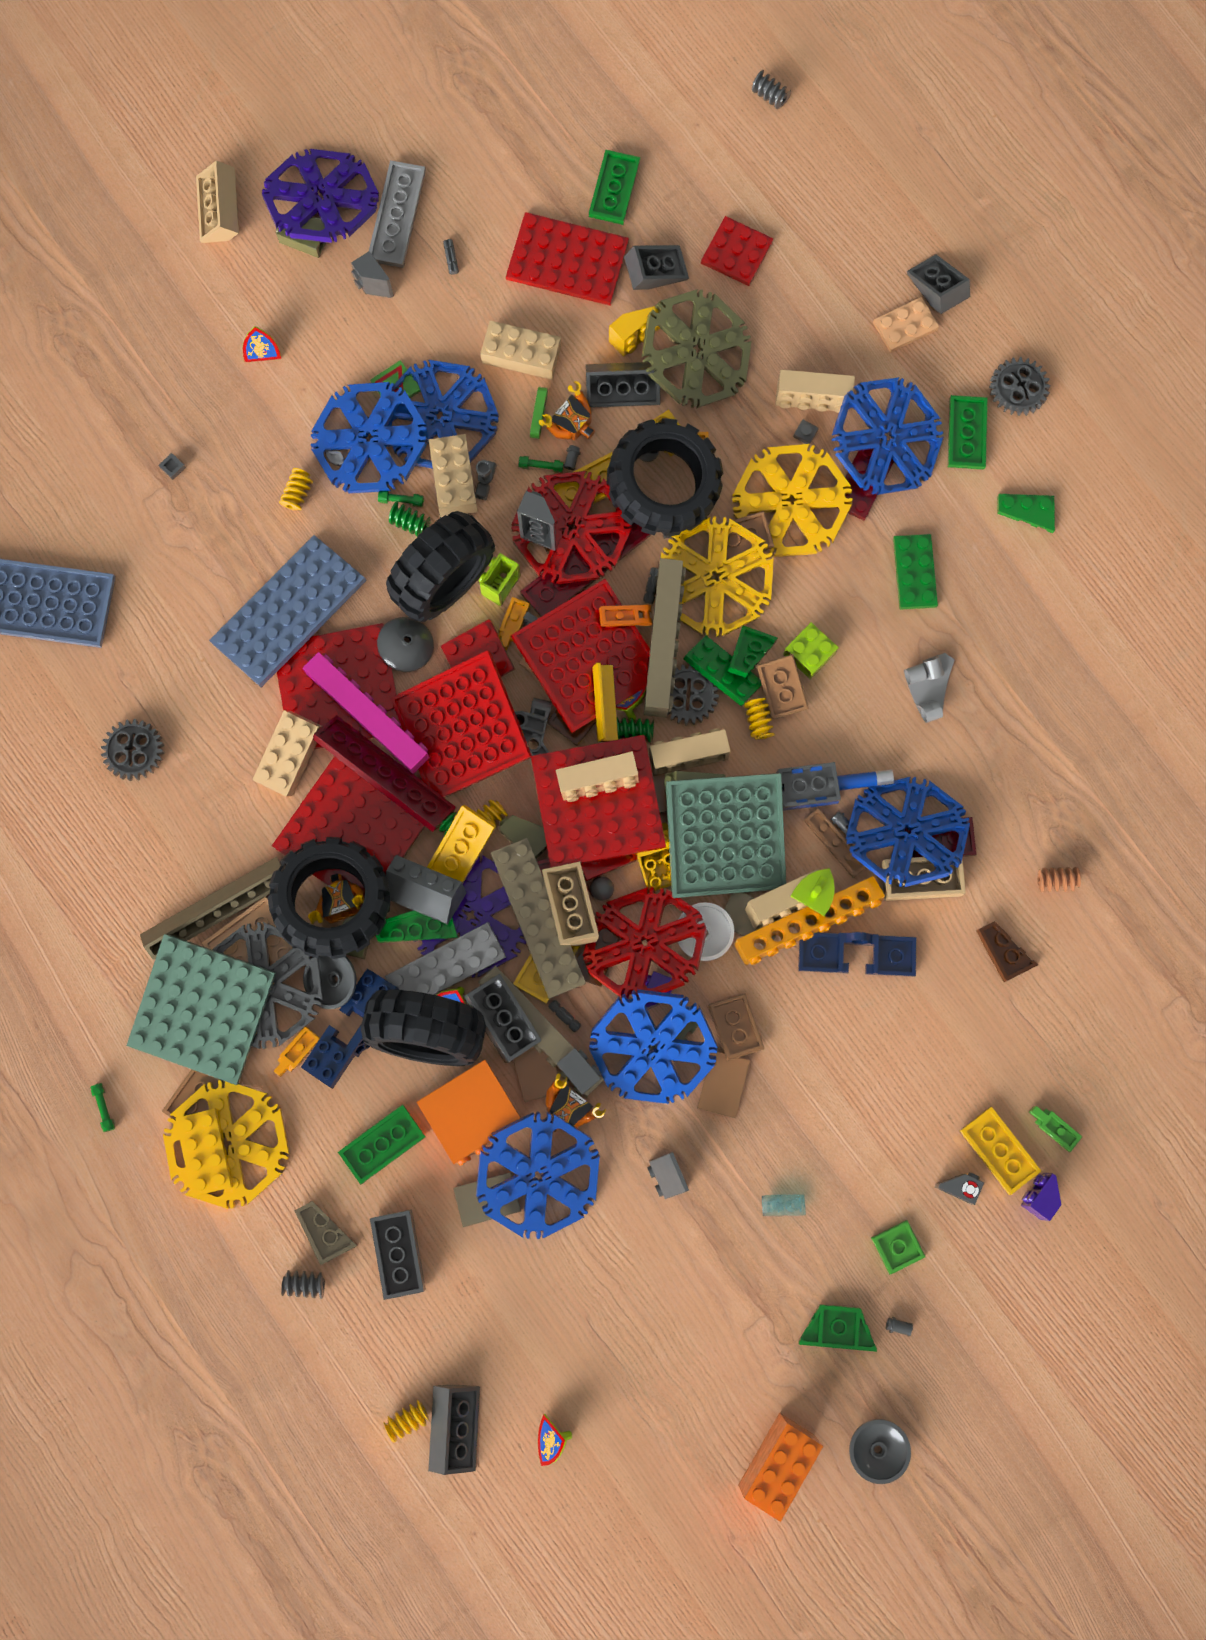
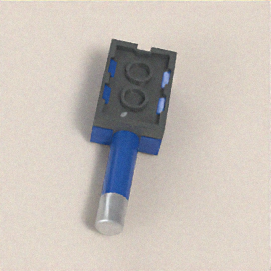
M835 762L778 769L776 772L781 773L783 811L838 804L841 800V790L894 783L892 769L837 776Z

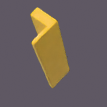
M596 663L593 666L597 739L598 742L618 740L613 665Z

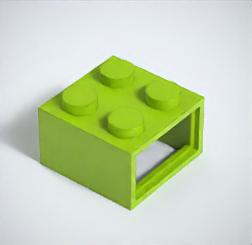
M499 553L497 557H493L487 573L484 572L481 575L479 584L482 596L501 606L521 575L519 564ZM502 573L507 574L505 578H502L500 575Z
M811 622L785 648L783 655L793 654L794 658L797 659L795 660L797 668L811 680L836 654L839 647Z

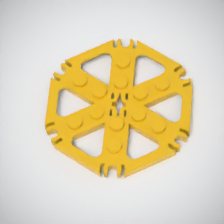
M810 444L767 447L770 455L763 449L764 458H759L755 454L754 459L757 463L751 458L732 495L734 497L732 498L733 503L738 502L740 504L738 507H733L736 519L762 511L765 513L775 512L769 524L774 548H771L769 553L772 552L773 554L774 549L777 550L774 557L817 554L815 546L819 552H822L820 544L826 543L829 547V539L832 543L834 542L852 507V504H850L852 503V498L848 499L845 497L846 494L852 492V489H850L851 485L827 452L824 457L823 449H821L819 454L813 452L815 445L811 446L810 451H808ZM799 453L802 455V461L791 481L776 460L780 454ZM822 465L827 466L838 481L835 487L809 489ZM760 471L774 492L750 494L745 491V487L752 473ZM790 496H794V499L798 500L793 505L789 501L787 502V500H790ZM838 507L840 512L830 529L823 528L811 511V509ZM793 520L808 540V543L804 546L785 547L782 544Z
M709 517L691 531L686 529L680 535L671 536L672 539H669L668 543L672 544L673 547L669 550L664 547V553L669 555L661 552V558L682 560L683 567H686V570L696 575L684 581V594L682 603L679 604L683 605L705 594L703 621L696 622L683 613L681 614L680 621L703 635L704 628H706L705 634L709 636V631L714 629L716 637H718L720 634L719 629H722L721 636H724L760 618L761 616L755 611L759 614H764V611L760 609V605L765 604L769 606L770 603L764 598L771 601L774 557L766 560L771 558L773 554L772 552L769 554L763 553V550L768 548V544H763L765 540L729 518L727 526L726 517H723L722 524H717L716 517H713V524L711 525V517ZM701 531L708 532V559L687 547L685 540ZM735 532L751 542L752 547L727 560V545L730 533ZM757 567H763L765 569L764 589L758 592L737 579V577ZM714 572L721 574L719 581L711 579ZM724 594L747 608V615L730 624L723 621Z
M218 1080L219 1086L217 1089H214L212 1082H209L207 1084L209 1091L207 1092L206 1084H204L170 1115L176 1118L185 1116V1112L202 1098L207 1100L209 1110L216 1108L223 1142L225 1138H227V1141H231L228 1151L226 1147L224 1148L233 1187L224 1189V1193L220 1197L208 1193L192 1197L190 1189L184 1195L229 1209L228 1200H230L229 1206L232 1209L235 1208L234 1202L236 1199L240 1200L241 1206H245L246 1201L244 1197H246L248 1205L283 1173L277 1171L276 1168L280 1170L286 1168L280 1165V1159H289L287 1155H281V1152L288 1154L290 1152L282 1110L280 1108L274 1113L273 1111L279 1107V1104H275L273 1107L268 1105L272 1096L266 1097L263 1101V1098L268 1093L240 1084L234 1085L224 1081L225 1088H223L222 1080ZM231 1092L244 1094L254 1099L253 1107L235 1123H233L228 1097ZM168 1118L167 1121L173 1123V1128H164V1131L171 1133V1136L163 1134L170 1177L173 1180L175 1176L179 1175V1178H176L173 1183L175 1185L182 1181L184 1187L180 1192H184L190 1188L186 1167H179L176 1161L174 1143L180 1140L175 1119ZM268 1120L274 1122L278 1138L276 1147L272 1148L247 1140ZM240 1159L267 1169V1176L251 1190L245 1188Z

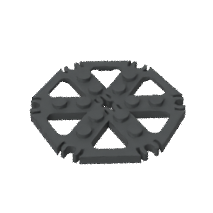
M257 922L258 928L255 931L252 929L251 924L246 926L248 932H246L245 925L241 926L212 949L224 954V951L239 939H244L246 941L248 963L276 972L274 984H272L270 995L257 1028V1034L252 1043V1046L261 1049L260 1041H262V1048L266 1049L268 1040L272 1042L273 1048L277 1047L276 1038L278 1039L279 1046H281L316 1018L309 1015V1013L312 1015L319 1014V1012L313 1009L314 1004L321 1006L323 1003L315 999L320 998L324 1000L318 958L310 959V956L305 955L304 951L292 948L270 966L267 938L270 935H276L281 938L283 936L275 926L263 922L264 930H262L263 925L261 922ZM305 965L309 966L312 970L314 988L310 993L282 983ZM275 1002L299 1011L302 1015L301 1020L287 1031H280L278 1029Z

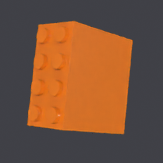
M483 1060L417 1101L418 1106L452 1163L461 1166L471 1160L470 1156L476 1153L479 1155L480 1150L484 1152L482 1145L487 1147L491 1143L488 1140V1137L492 1136L491 1133L521 1118L486 1060Z
M779 1413L738 1484L744 1499L781 1522L824 1446L813 1433Z

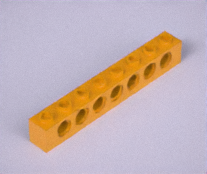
M872 876L834 894L833 901L828 910L832 917L823 916L807 906L736 939L735 947L745 966L750 963L755 965L767 955L772 957L784 947L789 949L795 946L796 942L801 939L806 941L812 938L813 934L818 931L823 933L829 930L831 925L835 923L840 925L846 922L848 917L852 915L857 917L863 914L865 909L869 907L874 909L880 906L885 895L875 877ZM857 896H864L866 901H860ZM840 904H847L849 909H843ZM812 919L815 925H809L806 920ZM795 927L798 933L790 932L789 928ZM778 935L781 941H774L771 936ZM761 943L764 949L759 950L754 944Z

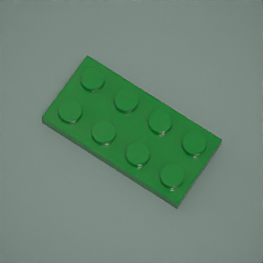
M605 150L589 210L590 218L624 225L640 164V157Z
M950 396L949 468L985 469L987 397Z
M931 534L894 536L893 545L899 610L937 608L938 601Z
M706 635L685 655L683 660L742 707L762 686L761 679L752 672L746 678L728 672L732 656Z
M401 1105L341 1149L338 1154L359 1184L362 1185L426 1138V1136L405 1106Z

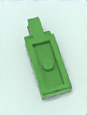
M1033 1106L1029 1111L1037 1119L1035 1123L1068 1152H1071L1081 1140L1082 1136L1054 1112L1048 1109L1042 1111L1037 1106Z

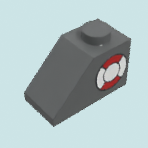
M969 1172L968 1175L960 1174L939 1182L935 1185V1188L971 1205H975L984 1182L979 1181V1176Z

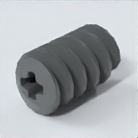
M761 70L753 81L752 92H758L759 97H763L765 101L769 100L770 105H774L776 109H779L788 101L791 90L786 93V86L780 89L781 82L774 85L776 79L772 78L769 81L770 74L763 77L764 70Z
M287 1270L282 1281L281 1295L284 1296L287 1291L288 1296H292L295 1292V1296L300 1297L303 1292V1296L307 1298L311 1292L312 1298H316L319 1293V1297L322 1299L325 1292V1279L322 1276V1272H319L318 1277L315 1278L314 1272H311L310 1276L307 1277L306 1271H303L301 1277H299L298 1271H295L294 1275L291 1276L290 1270Z

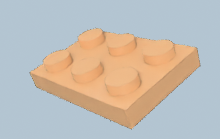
M922 297L873 321L890 353L939 329L937 322Z

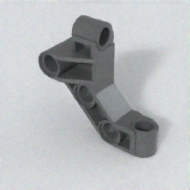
M533 698L530 713L524 711L515 712L517 719L523 723L520 727L527 744L531 740L536 741L538 744L537 749H530L532 756L549 753L543 743V738L552 702Z

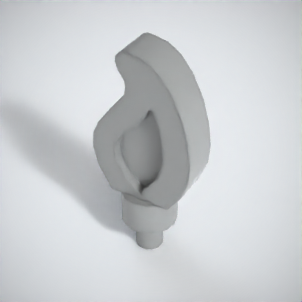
M325 451L327 458L332 464L342 466L344 457L341 452Z

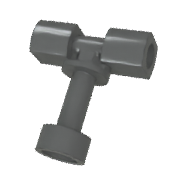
M481 460L476 465L479 483L476 488L475 497L478 499L487 500L490 490L488 484L492 481L497 466L495 462Z

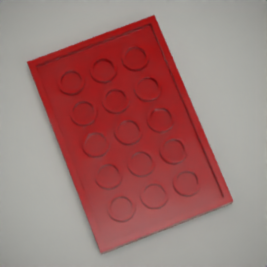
M525 212L507 270L506 280L611 306L629 238Z

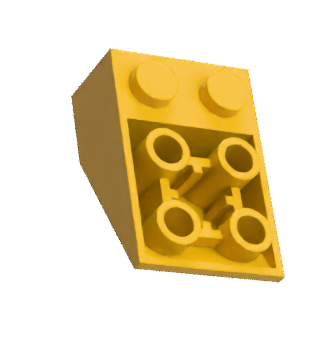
M655 306L622 314L609 325V343L623 357L628 353H633L637 345L644 342L647 316L652 310L659 313ZM659 326L655 327V331L660 329Z
M666 822L662 823L666 848L636 853L645 885L649 887V890L651 887H654L656 891L671 886L669 834Z

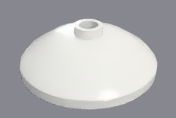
M703 902L692 905V907L700 912L703 918L697 924L705 923L708 931L700 961H711L721 957L728 951L734 939V925L731 917L723 908L713 903ZM683 912L679 919L686 917V914ZM687 938L679 941L680 948L692 958L696 939Z

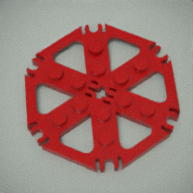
M587 471L544 475V479L539 478V482L542 484L540 487L535 486L534 483L531 484L532 490L544 497L555 521L557 548L556 551L550 550L545 563H538L527 549L530 541L520 538L517 513L511 524L513 526L511 527L512 532H519L518 536H512L516 548L539 577L542 571V579L544 580L548 574H551L553 576L551 583L556 581V577H559L556 584L599 580L600 576L602 578L605 577L602 569L607 568L612 572L611 564L614 568L616 567L632 531V525L625 523L621 517L622 511L619 507L616 508L615 512L588 515L599 493H604L611 501L609 496L610 486L604 478L600 484L601 476L599 475L596 480H591L592 472L587 474ZM570 482L579 484L570 508L555 491L554 486L556 484ZM528 487L527 491L532 492L530 487ZM575 520L576 530L572 529V531H570L569 533V527L567 525L571 526ZM617 533L620 539L613 554L607 556L591 535ZM573 547L576 548L589 565L590 569L587 573L568 575L564 572V567Z
M649 887L606 902L607 905L602 906L605 911L604 914L595 913L597 916L595 922L598 934L600 930L608 929L621 938L622 941L597 950L595 949L596 942L586 944L583 952L585 963L592 962V964L586 966L589 974L620 998H622V994H625L626 998L629 999L632 991L634 990L637 993V989L664 993L684 986V982H689L688 977L685 976L687 973H692L695 976L694 968L698 971L707 934L705 923L697 924L703 920L700 912L681 898H673L672 892L666 889L665 893L664 889L661 888L660 892L655 894L654 887H651L650 890ZM637 902H644L639 925L620 913L621 908ZM667 905H674L686 914L684 918L660 926L663 911ZM687 938L696 939L693 957L690 960L684 959L668 946ZM643 940L647 941V946L643 945ZM630 960L624 984L617 985L604 975L605 969ZM651 961L672 976L670 982L654 988L646 987Z

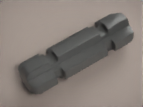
M444 240L443 244L449 273L451 275L457 274L459 270L453 240Z
M654 567L650 570L649 575L651 577L648 578L646 593L643 599L647 604H653L655 600L658 568Z
M553 1000L548 1006L553 1013L556 1012V1015L566 1025H569L573 1032H576L581 1027V1024L574 1020V1017L564 1007H561L560 1003Z

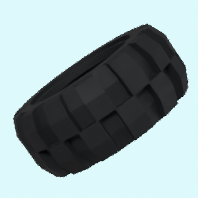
M662 418L660 423H655L651 419L638 424L635 430H629L619 440L610 458L606 483L610 486L609 496L613 506L620 508L622 511L621 517L630 525L636 523L642 527V532L654 536L656 532H662L666 537L680 535L686 529L691 531L700 525L711 513L721 494L723 487L721 477L724 473L721 459L719 457L716 458L714 454L716 448L708 437L703 440L698 435L699 429L688 423L686 427L677 425L676 419ZM654 451H665L677 455L687 463L695 479L694 495L687 501L674 505L661 504L651 500L640 490L636 483L634 462L641 456Z
M451 512L448 516L444 515L436 520L434 524L427 527L410 543L392 567L391 574L387 577L386 581L390 599L409 618L425 622L437 617L454 605L480 578L485 568L489 565L495 551V544L491 534L472 515L463 512Z
M326 837V841L316 842L315 839L302 843V848L296 852L289 851L280 861V868L272 874L269 883L270 895L268 896L269 911L283 939L294 949L298 948L304 951L305 955L320 958L321 956H331V959L346 957V953L354 950L359 952L370 945L369 941L375 935H379L386 924L385 919L387 913L390 912L391 902L388 878H386L383 866L376 856H371L364 846L354 841L350 843L343 842L340 837ZM326 869H339L354 875L365 888L363 905L359 912L343 925L331 928L311 925L303 920L295 910L297 892L302 883L314 873Z
M394 989L379 990L373 993L366 1003L361 1024L363 1042L371 1046V1048L408 1060L444 1066L474 1064L481 1054L486 1031L482 1012L467 1004L437 995Z

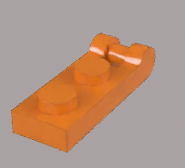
M651 605L601 606L599 608L601 627L649 626L653 624L652 618H650ZM638 612L642 613L643 618H639Z

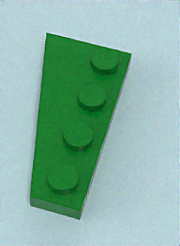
M414 910L385 919V926L380 934L376 935L379 943L458 938L453 917L447 925Z

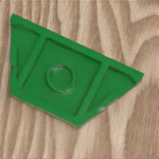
M819 1304L798 1341L799 1345L877 1352V1347L865 1322L862 1310L856 1307Z

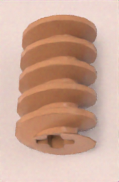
M1052 867L1049 870L1048 868L1039 869L1037 880L1040 892L1044 891V887H1047L1048 892H1051L1052 886L1055 887L1056 892L1059 891L1060 886H1062L1064 892L1067 891L1068 886H1070L1071 891L1075 890V886L1079 888L1081 885L1079 868L1074 867L1071 869L1066 867L1064 870L1062 867H1059L1056 870V868Z

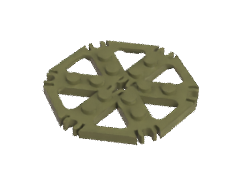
M698 289L661 300L655 305L659 313L652 310L647 316L642 357L649 356L643 360V363L649 362L651 364V367L646 369V372L654 370V373H650L648 376L677 403H682V406L687 405L688 400L692 402L691 408L696 407V405L699 408L732 397L739 392L735 384L742 387L746 382L752 340L745 342L751 336L743 335V331L748 327H739L744 325L745 322L716 294L712 295V292H709L706 296L707 298H704L703 290L697 293ZM685 301L693 302L690 328L673 313V305ZM713 308L720 309L732 321L731 328L709 334ZM659 326L678 345L659 351L654 349L655 327ZM696 345H698V348L701 349V351H699L698 353H696V349L693 348ZM739 346L742 349L740 369L734 370L717 353ZM685 363L682 389H677L664 377L663 371ZM704 370L723 387V391L709 396H705L702 393Z

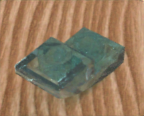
M763 1195V1216L806 1215L805 1196Z

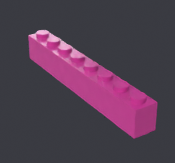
M318 652L302 668L304 672L414 774L429 759L428 749L421 742L417 744L413 740L415 737L408 730L404 732L400 728L401 724L394 717L390 719L386 715L387 711L380 704L376 706L372 702L374 699L367 692L363 694L359 690L360 686L353 679L349 681L345 677L347 674L340 667L336 669L332 665L333 661L326 654L322 656Z

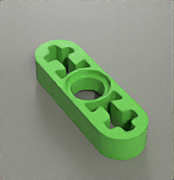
M538 387L530 438L540 439L542 426L539 424V420L544 418L542 415L545 412L548 388Z

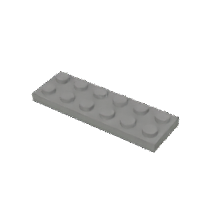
M390 160L369 248L370 253L379 264L404 267L426 173L424 166Z
M488 922L386 975L385 978L388 982L399 988V990L435 995L506 958V955Z

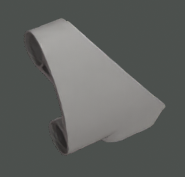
M946 653L928 658L922 664L904 670L910 693L925 723L943 717L946 687L955 660Z

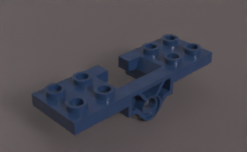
M852 932L839 934L814 933V936L806 941H803V939L799 940L798 971L848 974L849 963H843L845 944L873 946V964L865 965L866 975L916 976V937L879 936L878 934Z
M367 968L356 984L352 998L339 1010L349 1017L352 1012H355L363 1018L366 1003L373 993L379 990H399V988ZM329 1025L301 1068L333 1089L355 1056L359 1057L362 1051L371 1047L363 1042L361 1025L348 1045L336 1037L339 1031Z

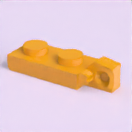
M514 597L510 601L499 629V637L502 638L501 641L506 650L509 647L510 641L514 642L510 636L521 629L524 622L523 617L530 607V603Z
M305 1026L279 1055L280 1057L277 1061L280 1064L274 1072L280 1077L287 1070L292 1072L311 1052L320 1038Z

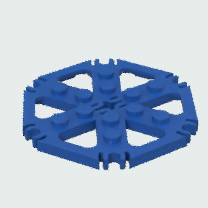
M428 360L430 367H428L426 361H423L424 368L419 369L417 364H414L415 372L412 370V366H410L394 385L396 386L395 389H398L404 382L405 377L410 374L417 382L425 403L412 402L428 429V432L421 433V436H426L427 439H433L436 434L438 438L457 435L455 428L480 432L482 434L481 440L468 452L471 463L496 435L497 426H492L491 423L499 422V414L485 378L482 379L481 374L473 377L475 369L460 364ZM437 372L458 374L460 378L442 396L435 374ZM479 391L482 393L487 406L486 412L460 408L474 392ZM400 403L388 426H392L393 421L396 419L413 421V417L405 404ZM439 412H442L444 416H441L440 419H437L436 415L439 414ZM413 445L392 446L394 452H397L398 457L402 454H407L404 458L406 463L413 451ZM421 457L415 465L433 469L432 460L422 459Z
M899 377L861 382L854 386L856 394L851 390L844 396L832 435H839L832 439V441L839 442V447L834 448V451H842V453H836V457L860 488L866 491L870 485L873 487L872 494L894 493L917 489L922 486L919 478L927 481L931 477L943 437H936L943 434V431L938 432L936 430V426L941 425L942 422H934V420L941 418L916 385L909 382L904 387V379L898 380ZM888 388L890 390L891 396L885 414L870 396V390ZM910 399L914 400L925 414L924 421L903 424ZM854 408L869 429L845 432L843 425L848 410ZM888 432L889 436L891 437V439L887 440V436H885V434ZM929 442L930 449L924 465L920 463L906 443ZM873 448L866 473L860 474L849 460L848 455L853 451ZM891 458L905 475L904 483L895 485L884 484Z
M393 383L350 384L348 386L351 392L344 386V395L340 396L336 391L335 396L337 400L331 395L314 425L311 437L312 439H318V441L311 443V447L314 448L311 450L331 483L336 488H339L342 483L345 484L343 487L344 492L350 494L391 491L388 488V484L392 489H396L394 481L399 480L401 484H404L401 476H404V479L407 481L427 446V437L421 436V433L428 432L427 425L405 390L400 387L397 392H393L396 387ZM379 391L381 397L368 418L357 401L356 396L359 392ZM400 403L405 404L413 417V422L410 425L388 426ZM340 408L353 429L326 430L324 424L332 410ZM368 434H371L373 438H370V441L368 442L365 439V437H368ZM413 445V451L405 465L401 467L396 465L386 448ZM351 449L340 469L332 470L324 457V452L326 450ZM371 458L381 475L380 480L374 483H358L359 475L368 459Z
M911 777L894 780L893 784L871 786L865 789L864 795L867 797L863 798L858 795L857 799H855L846 834V843L855 844V846L850 847V853H852L855 859L885 883L888 876L889 884H892L893 879H898L900 887H902L904 880H906L905 887L948 877L949 874H952L953 868L950 865L958 868L962 863L970 826L969 818H961V816L966 814V810L963 809L964 807L930 780L928 787H926V779L923 780L922 784H917L916 777L912 779V783H909ZM897 790L905 791L906 798L902 813L883 799L881 795ZM929 796L935 797L948 808V811L921 817L925 799ZM863 812L869 813L884 825L883 827L867 831H857L859 817ZM905 828H908V830H911V834H908L907 832H904V831H905ZM956 831L959 834L956 851L951 852L932 836ZM894 845L890 865L887 869H881L866 856L869 851ZM916 850L925 857L936 869L933 872L917 876L911 875L909 868L913 851Z
M637 989V993L634 990L632 991V999H627L626 995L622 994V1001L620 997L616 999L592 1028L590 1037L597 1039L596 1042L590 1041L589 1050L607 1087L611 1084V1091L616 1087L621 1088L619 1096L624 1095V1099L669 1104V1100L672 1103L675 1102L674 1095L676 1094L681 1099H684L685 1092L688 1097L715 1066L716 1056L709 1054L717 1053L718 1048L700 1006L698 1009L697 1003L687 1006L689 998H684V995L639 989ZM648 1002L665 1003L672 1006L670 1012L657 1027H655L645 1006ZM618 1013H624L635 1034L606 1031V1027ZM693 1021L698 1024L705 1040L704 1042H696L675 1038L689 1022ZM657 1044V1050H650V1045L653 1046ZM604 1053L632 1055L616 1075L609 1072L602 1058ZM671 1060L697 1063L701 1068L690 1082L682 1083ZM650 1067L662 1089L658 1094L638 1092L634 1088Z
M532 1112L491 1133L492 1136L488 1137V1140L493 1143L491 1147L482 1145L486 1153L480 1150L476 1190L479 1203L487 1201V1204L482 1206L485 1215L522 1238L524 1231L527 1239L530 1238L532 1231L536 1232L537 1239H540V1231H543L542 1238H545L584 1218L583 1214H588V1211L583 1208L585 1204L594 1205L590 1198L596 1201L599 1152L597 1149L589 1150V1147L594 1145L593 1140H590V1136L553 1113L552 1118L550 1112H547V1117L542 1120L540 1119V1112H536V1115ZM526 1127L532 1129L529 1157L506 1143L509 1135ZM555 1129H562L577 1139V1144L551 1156L552 1135ZM493 1161L516 1174L491 1188L486 1185L488 1165ZM584 1164L590 1167L589 1186L584 1191L560 1177ZM536 1171H538L539 1173H543L541 1175V1179L539 1180L537 1178H533L535 1177ZM526 1194L524 1221L517 1224L500 1213L503 1205ZM547 1194L571 1210L567 1217L551 1225L545 1222Z

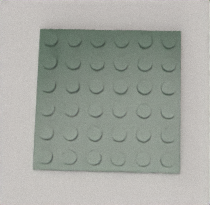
M781 773L666 781L673 898L774 890L786 884Z
M164 934L126 1046L238 1085L276 972L172 935Z

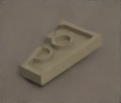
M313 1201L294 1210L320 1265L357 1246Z

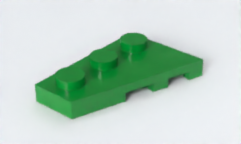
M998 494L997 514L1016 521L1021 520L1031 524L1030 526L1046 529L1047 532L1054 533V496Z

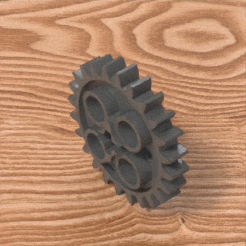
M1022 357L1019 358L1018 362H1016L1015 358H1012L1010 363L1005 360L1003 365L1000 364L995 369L994 376L990 379L992 383L989 388L993 389L990 395H996L993 402L999 401L1000 403L997 407L1004 406L1003 412L1009 409L1010 415L1017 411V415L1020 416L1023 411L1027 416L1029 410L1034 413L1036 408L1040 409L1042 404L1046 402V397L1050 393L1048 392L1050 385L1047 384L1050 379L1044 378L1047 373L1046 371L1040 372L1042 366L1035 367L1036 361L1030 364L1029 358L1025 362H1023ZM1020 373H1024L1026 377L1021 376ZM1004 381H1008L1011 385L1005 384ZM1029 388L1034 389L1036 392H1031ZM1013 396H1017L1020 400H1015Z
M682 664L681 670H678L676 667L675 675H672V677L675 678V683L680 681L685 686L680 689L674 686L673 694H670V696H673V702L681 700L683 705L677 707L673 704L671 712H668L667 715L671 714V721L678 718L677 724L684 720L685 726H687L688 721L695 725L696 719L702 723V716L708 719V712L714 713V709L711 706L715 707L718 704L714 700L719 699V695L714 693L718 692L719 688L713 687L714 684L696 669H692L691 665H689L688 669H685V666ZM691 679L689 710L686 711L687 680ZM695 683H701L703 685V689L697 690L694 688L693 685ZM694 701H699L702 704V707L695 708L693 707L692 703Z
M127 719L125 725L118 722L119 728L117 729L112 726L114 732H107L106 734L109 736V739H103L106 746H101V749L106 752L102 753L101 756L107 758L103 763L109 765L107 769L110 772L113 771L116 777L120 774L122 780L126 776L129 781H132L133 776L138 781L140 780V775L147 778L146 772L149 771L153 774V766L159 768L156 762L163 761L159 754L165 753L160 749L164 746V743L158 742L162 737L156 735L158 731L152 729L153 726L151 724L146 725L143 720L138 723L134 719L131 724ZM127 736L128 741L125 744H121V739ZM146 737L147 742L144 745H140V740ZM126 755L125 761L119 763L120 756ZM145 756V761L138 764L139 757Z

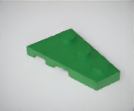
M743 625L728 672L746 678L772 648L778 638Z

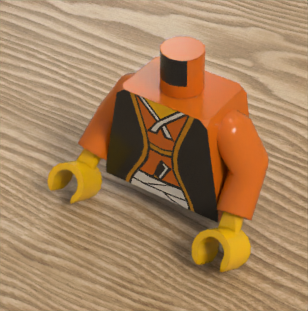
M574 381L576 389L574 390L569 385L568 390L575 393V395H571L552 417L549 414H543L542 416L545 417L546 423L543 420H539V424L547 426V430L558 439H572L575 441L582 434L589 440L595 433V430L589 426L592 422V412L588 400L583 392L580 391L581 384Z
M341 874L331 875L332 885L323 887L322 895L315 911L308 914L311 924H314L316 920L318 923H322V917L328 922L334 923L356 915L364 902L365 891L355 883L342 880Z
M561 1074L556 1075L555 1081L546 1091V1110L551 1115L553 1113L576 1128L591 1122L595 1118L603 1117L606 1109L603 1111L598 1110L601 1103H597L594 1109H592L593 1106L566 1085L567 1077L563 1081L559 1080Z

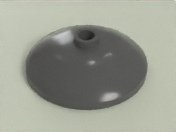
M399 617L390 620L382 627L377 639V649L381 659L389 667L401 672H412L422 668L430 660L434 649V642L429 629L423 623L409 617ZM404 638H409L410 642H405Z
M321 956L318 959L324 1000L316 998L315 1000L323 1003L321 1006L316 1005L324 1009L342 1007L352 998L355 992L357 979L354 966L347 957L331 959V956ZM306 965L303 984L305 991L310 993L314 988L311 968Z
M874 1419L865 1422L854 1432L849 1445V1456L854 1469L862 1478L875 1484H887L900 1478L907 1470L911 1459V1446L906 1434L899 1426L888 1420ZM876 1446H881L879 1453L874 1451Z

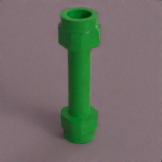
M520 456L518 467L528 469V467L551 469L554 473H563L564 462L560 460H554V462L529 459V456Z
M379 491L378 502L388 504V501H398L413 504L414 507H423L424 496L420 494L406 496L389 494V491Z
M102 1083L90 1087L91 1094L96 1098L102 1118L101 1128L103 1132L114 1130V1120L110 1119L103 1096L105 1089Z

